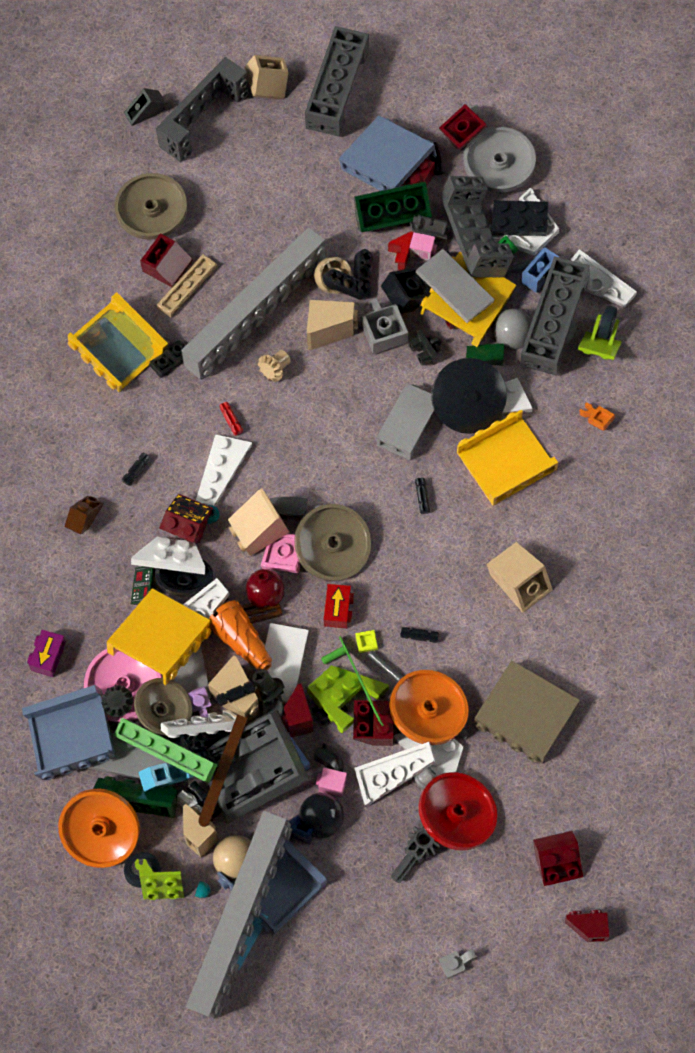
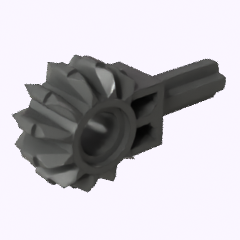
M422 823L420 824V830L414 826V833L408 834L411 840L407 841L408 846L405 848V854L407 855L391 875V878L397 883H401L416 862L421 864L424 858H429L428 852L436 855L435 849L441 848V845L428 834ZM422 837H427L430 842L423 845L419 840Z

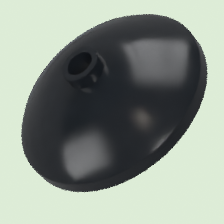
M204 560L205 575L156 568L155 580L157 585L165 592L174 596L189 597L196 595L213 581V570Z

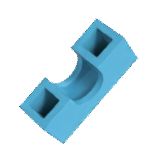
M167 763L151 766L138 772L144 791L197 778Z

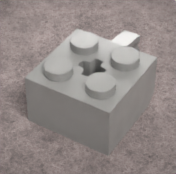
M377 298L370 300L372 311L361 315V325L372 353L376 354L407 344L408 331L397 305L380 307Z

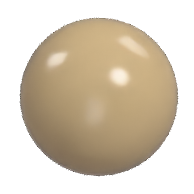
M231 835L222 839L215 847L213 853V863L217 872L220 871L228 880L236 881L251 840L241 835Z

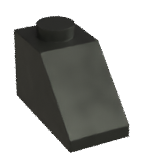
M143 88L124 111V114L133 126L156 116L166 105V102L159 90Z

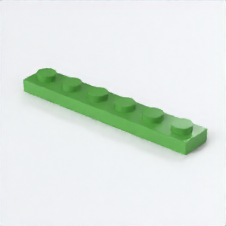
M121 718L113 735L207 783L210 782L218 765L124 718Z

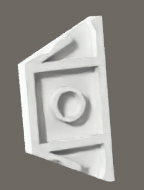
M156 537L131 558V565L205 575V565L196 544L186 540Z
M402 732L393 736V739L406 750L421 745L406 737ZM455 739L445 744L431 745L436 763L431 765L430 768L435 772L436 777L444 773L456 772L463 746Z

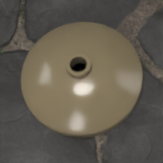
M163 678L151 679L145 682L136 693L134 700L136 715L143 726L156 734L166 735L161 731L162 722L177 719H187L190 721L192 703L185 689L173 680L164 685Z

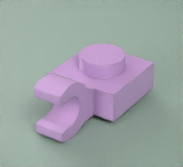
M205 686L188 691L187 693L192 703V712L199 711L201 717L208 718L206 708L211 706V702Z

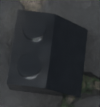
M418 267L390 272L381 284V288L392 305H397L400 314L413 312L420 307L425 296L429 297L431 294L429 292L431 287L416 273Z

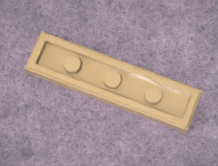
M203 254L157 304V308L169 317H172L218 267L217 263Z

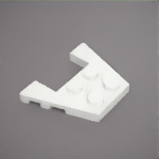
M531 188L519 198V201H540L536 198ZM548 213L547 236H506L520 251L535 256L559 233V228ZM491 224V225L489 226V228H490V231H491V233H492V224ZM505 235L492 236L494 241L498 243Z

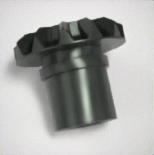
M265 669L254 673L252 681L257 687L255 694L258 702L266 705L268 702L273 703L275 699H279V695L284 693L283 689L285 688L282 680L272 678Z
M115 685L107 688V691L102 694L101 704L108 715L121 717L131 710L133 696L126 687Z

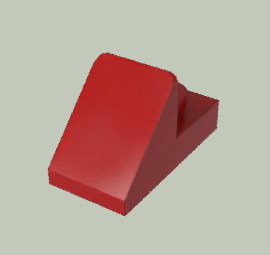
M412 231L388 243V251L397 253L395 263H398V270L406 269L409 259V247L414 233Z

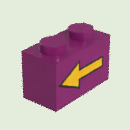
M41 630L40 635H37L34 641L35 649L28 657L27 663L30 670L54 677L66 644L65 637Z

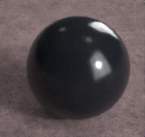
M315 793L303 801L299 810V818L305 832L311 828L313 829V837L327 838L334 835L341 828L344 820V811L341 803L334 796L328 793Z

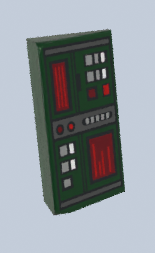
M143 566L135 568L131 605H138L152 589L155 571L153 567Z

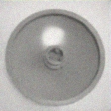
M492 127L482 130L467 144L464 151L466 174L468 176L483 177L488 191L502 193L520 188L531 178L535 169L536 155L533 145L526 136L511 128Z

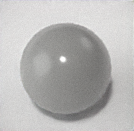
M513 308L501 312L493 324V335L497 343L504 344V348L511 350L523 348L532 322L531 317L520 309Z

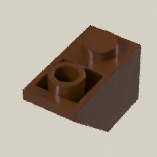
M92 496L84 497L70 507L64 527L80 535L90 528L104 503L99 502L97 498Z

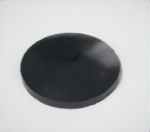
M462 358L446 365L436 376L431 391L432 406L439 420L448 428L466 434L476 433L481 429L489 428L502 415L507 400L506 385L501 374L491 364L476 358Z

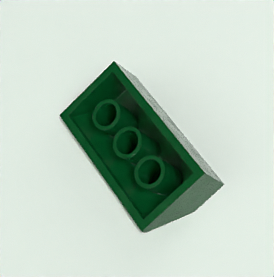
M425 181L354 196L355 215L360 232L413 222L414 216L418 215L432 218Z
M105 776L104 778H98L93 788L117 793L126 799L137 813L169 818L175 817L178 791L172 786L144 791L142 784H136L133 780L125 779L123 782L117 781L114 777Z

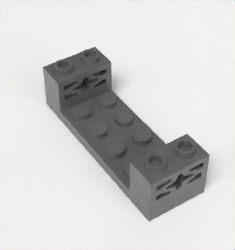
M338 26L334 27L305 110L306 129L340 137L345 123L344 110L360 63L365 64L369 52L368 33Z
M224 57L158 125L156 132L159 147L179 162L184 158H188L192 153L190 132L187 130V127L197 121L201 112L206 111L210 103L220 97L221 92L236 102L246 98L249 93L247 71L227 57Z
M449 176L441 194V199L469 275L471 277H504L514 257L509 244L495 243L481 207V203L488 191L483 177Z
M554 256L521 352V366L557 376L562 362V350L580 296L585 294L590 279V265Z

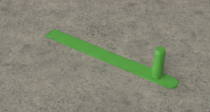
M339 636L343 646L323 656L321 660L324 664H327L345 653L347 654L378 721L384 726L342 637Z

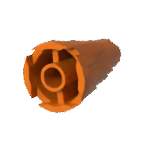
M232 600L216 609L218 615L215 617L212 614L209 618L211 620L210 629L257 671L261 669L268 670L272 666V658L265 649L258 632L250 622L241 604L238 601Z

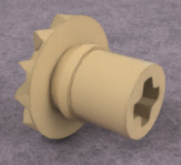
M279 350L273 356H261L258 359L257 365L260 367L259 371L263 373V377L266 376L269 381L277 382L283 377L282 369L290 364V357L285 351Z

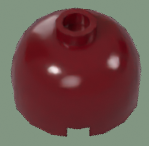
M270 569L255 571L246 583V594L249 602L259 608L277 605L285 594V587L281 576Z

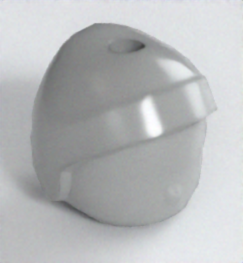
M428 767L415 776V782L418 786L425 788L436 777V774Z

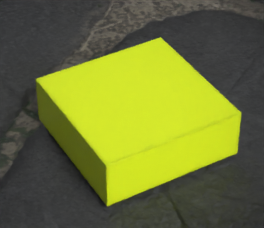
M375 630L355 633L359 653L378 650Z

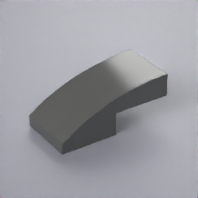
M270 498L278 514L283 519H286L287 516L303 518L306 515L308 498Z

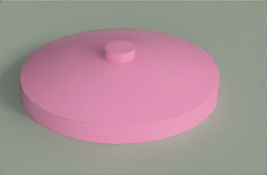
M105 649L90 663L84 678V688L96 685L104 694L107 688L115 685L126 687L133 696L131 710L121 717H113L108 714L107 717L108 721L120 723L121 718L134 722L139 720L134 708L137 691L145 682L154 678H162V674L121 651L112 656Z

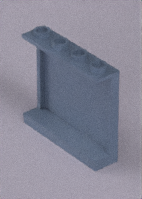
M378 116L340 156L339 162L344 172L381 191L400 187L429 155L433 157L437 155L435 145L430 140H425L417 133H412L403 126L396 125L388 118L385 119Z
M96 685L89 686L22 708L23 716L29 722L38 771L34 772L35 776L42 780H51L55 775L70 774L74 769L89 768L93 763H104L109 761V758L115 757L107 713L101 704L103 693Z
M288 840L284 842L283 847L285 851L281 860L278 859L275 865L277 867L275 877L273 879L270 878L267 885L270 886L266 898H262L260 903L262 906L259 918L262 920L260 925L268 933L272 931L276 934L327 884V878ZM219 871L217 873L218 883L225 890L229 888L232 891L235 881L228 880Z

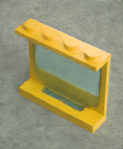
M117 292L111 296V302L74 335L71 332L68 334V345L71 349L77 350L81 354L80 356L87 364L90 363L94 367L95 373L100 377L103 376L107 380L108 386L113 390L116 389L118 392L149 366L151 360L163 354L165 348L168 347V343Z

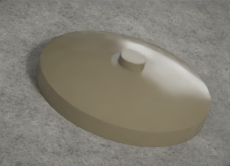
M158 173L141 174L127 181L118 191L114 204L116 218L120 226L130 235L147 240L156 239L160 233L165 236L170 235L180 227L187 214V199L183 188L174 179Z
M339 504L322 505L308 512L300 521L294 538L295 552L301 565L311 575L326 581L344 580L360 571L367 562L371 550L370 532L364 520L354 510Z

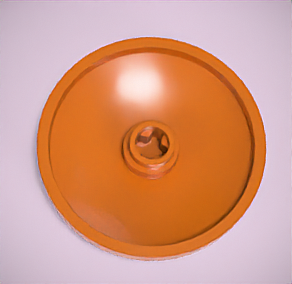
M417 670L402 677L394 687L389 702L390 714L397 728L406 737L420 744L429 742L431 745H441L453 740L465 726L469 712L468 702L461 687L447 675L433 670Z
M89 789L76 794L67 802L59 817L58 832L64 848L74 859L87 866L106 868L117 865L130 856L139 839L140 825L135 810L122 796L105 789Z

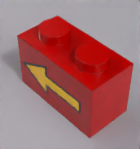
M327 584L324 627L347 629L348 622H352V611H349L350 604H354V593H351V586Z

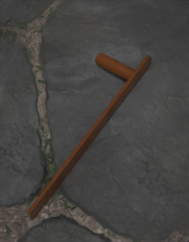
M237 714L198 820L199 825L202 827L208 826L210 821H213V812L246 725L247 717Z

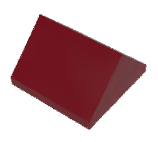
M464 104L439 129L456 149L461 150L486 128L487 124Z

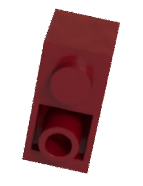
M592 910L590 913L582 914L581 911H572L565 916V924L586 942H605L609 940L607 912L602 913V910Z

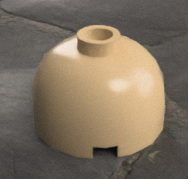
M339 257L323 259L318 263L314 272L317 286L327 293H342L327 287L323 282V275L331 269H336L352 276L349 264ZM344 280V284L348 288V282Z

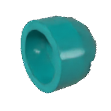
M199 881L195 897H208L211 892L210 886L205 882Z

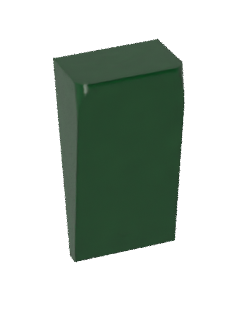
M484 344L478 347L474 345L467 346L466 358H476L491 365L503 366L504 344Z

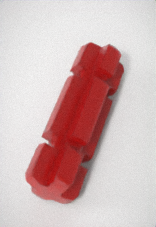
M221 403L219 405L220 410L224 414V418L232 429L233 434L237 436L243 433V428L238 423L239 421L229 403Z

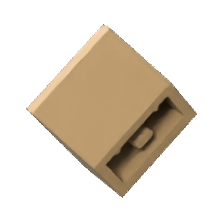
M254 55L244 67L247 71L253 97L284 99L289 73L284 58Z
M185 804L183 806V835L186 844L202 858L218 841L216 827L211 821L206 827L200 826L198 823L200 811L194 806L189 807Z

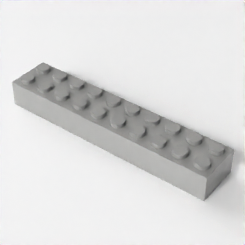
M308 227L182 349L184 366L200 380L204 376H208L217 363L220 364L224 361L226 354L234 351L238 343L242 339H246L255 326H260L264 318L268 314H272L276 306L288 298L292 290L299 288L301 281L312 275L318 263L326 258L325 240Z
M263 811L186 1008L214 1019L216 1015L219 1016L224 1006L221 1002L224 995L227 996L231 989L229 982L231 977L236 975L239 964H237L240 956L243 957L247 948L245 941L247 936L251 937L254 930L253 921L261 913L262 906L260 903L262 898H266L270 886L267 885L270 878L273 879L277 872L275 865L278 859L281 860L285 851L283 847L284 842L289 840L292 834L291 824L287 819Z

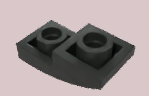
M180 340L165 348L163 354L149 362V366L160 378L183 362L182 349L185 347Z

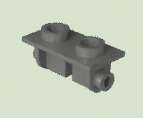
M418 215L414 216L413 222H410L412 231L415 233L433 236L435 239H447L445 231H448L450 227L447 221L434 219L431 225V218Z

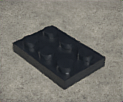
M494 200L492 235L547 236L548 202Z

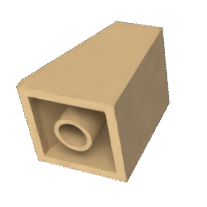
M310 300L307 324L308 350L354 336V329L358 330V310H355L354 302Z
M263 488L258 490L228 519L231 524L229 530L234 538L238 536L240 540L237 542L242 552L247 551L250 556L289 533V530Z
M517 542L486 564L490 576L522 612H525L553 590L545 565Z
M233 656L208 684L210 695L215 701H217L216 696L218 694H225L226 691L239 685L244 686V683L249 681L236 656ZM255 692L246 693L244 697L232 702L228 701V704L223 705L224 708L230 710L235 715L247 717L246 725L250 721L256 720L260 714L258 698Z

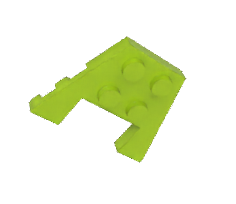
M331 665L307 687V693L320 709H324L328 714L329 720L334 722L338 726L339 732L343 734L353 724L354 718L340 709L360 690L364 691L356 673ZM360 675L369 695L379 700L388 691V684Z

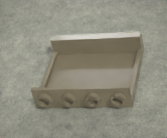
M511 660L475 716L474 724H476V728L480 731H488L493 734V738L497 741L510 744L512 750L518 753H525L532 762L543 764L547 753L573 712L578 708L580 700Z

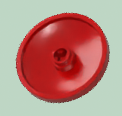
M449 772L438 775L427 784L419 799V816L425 830L435 841L447 848L460 851L475 849L486 842L495 830L497 823L495 801L491 793L480 781L467 774Z

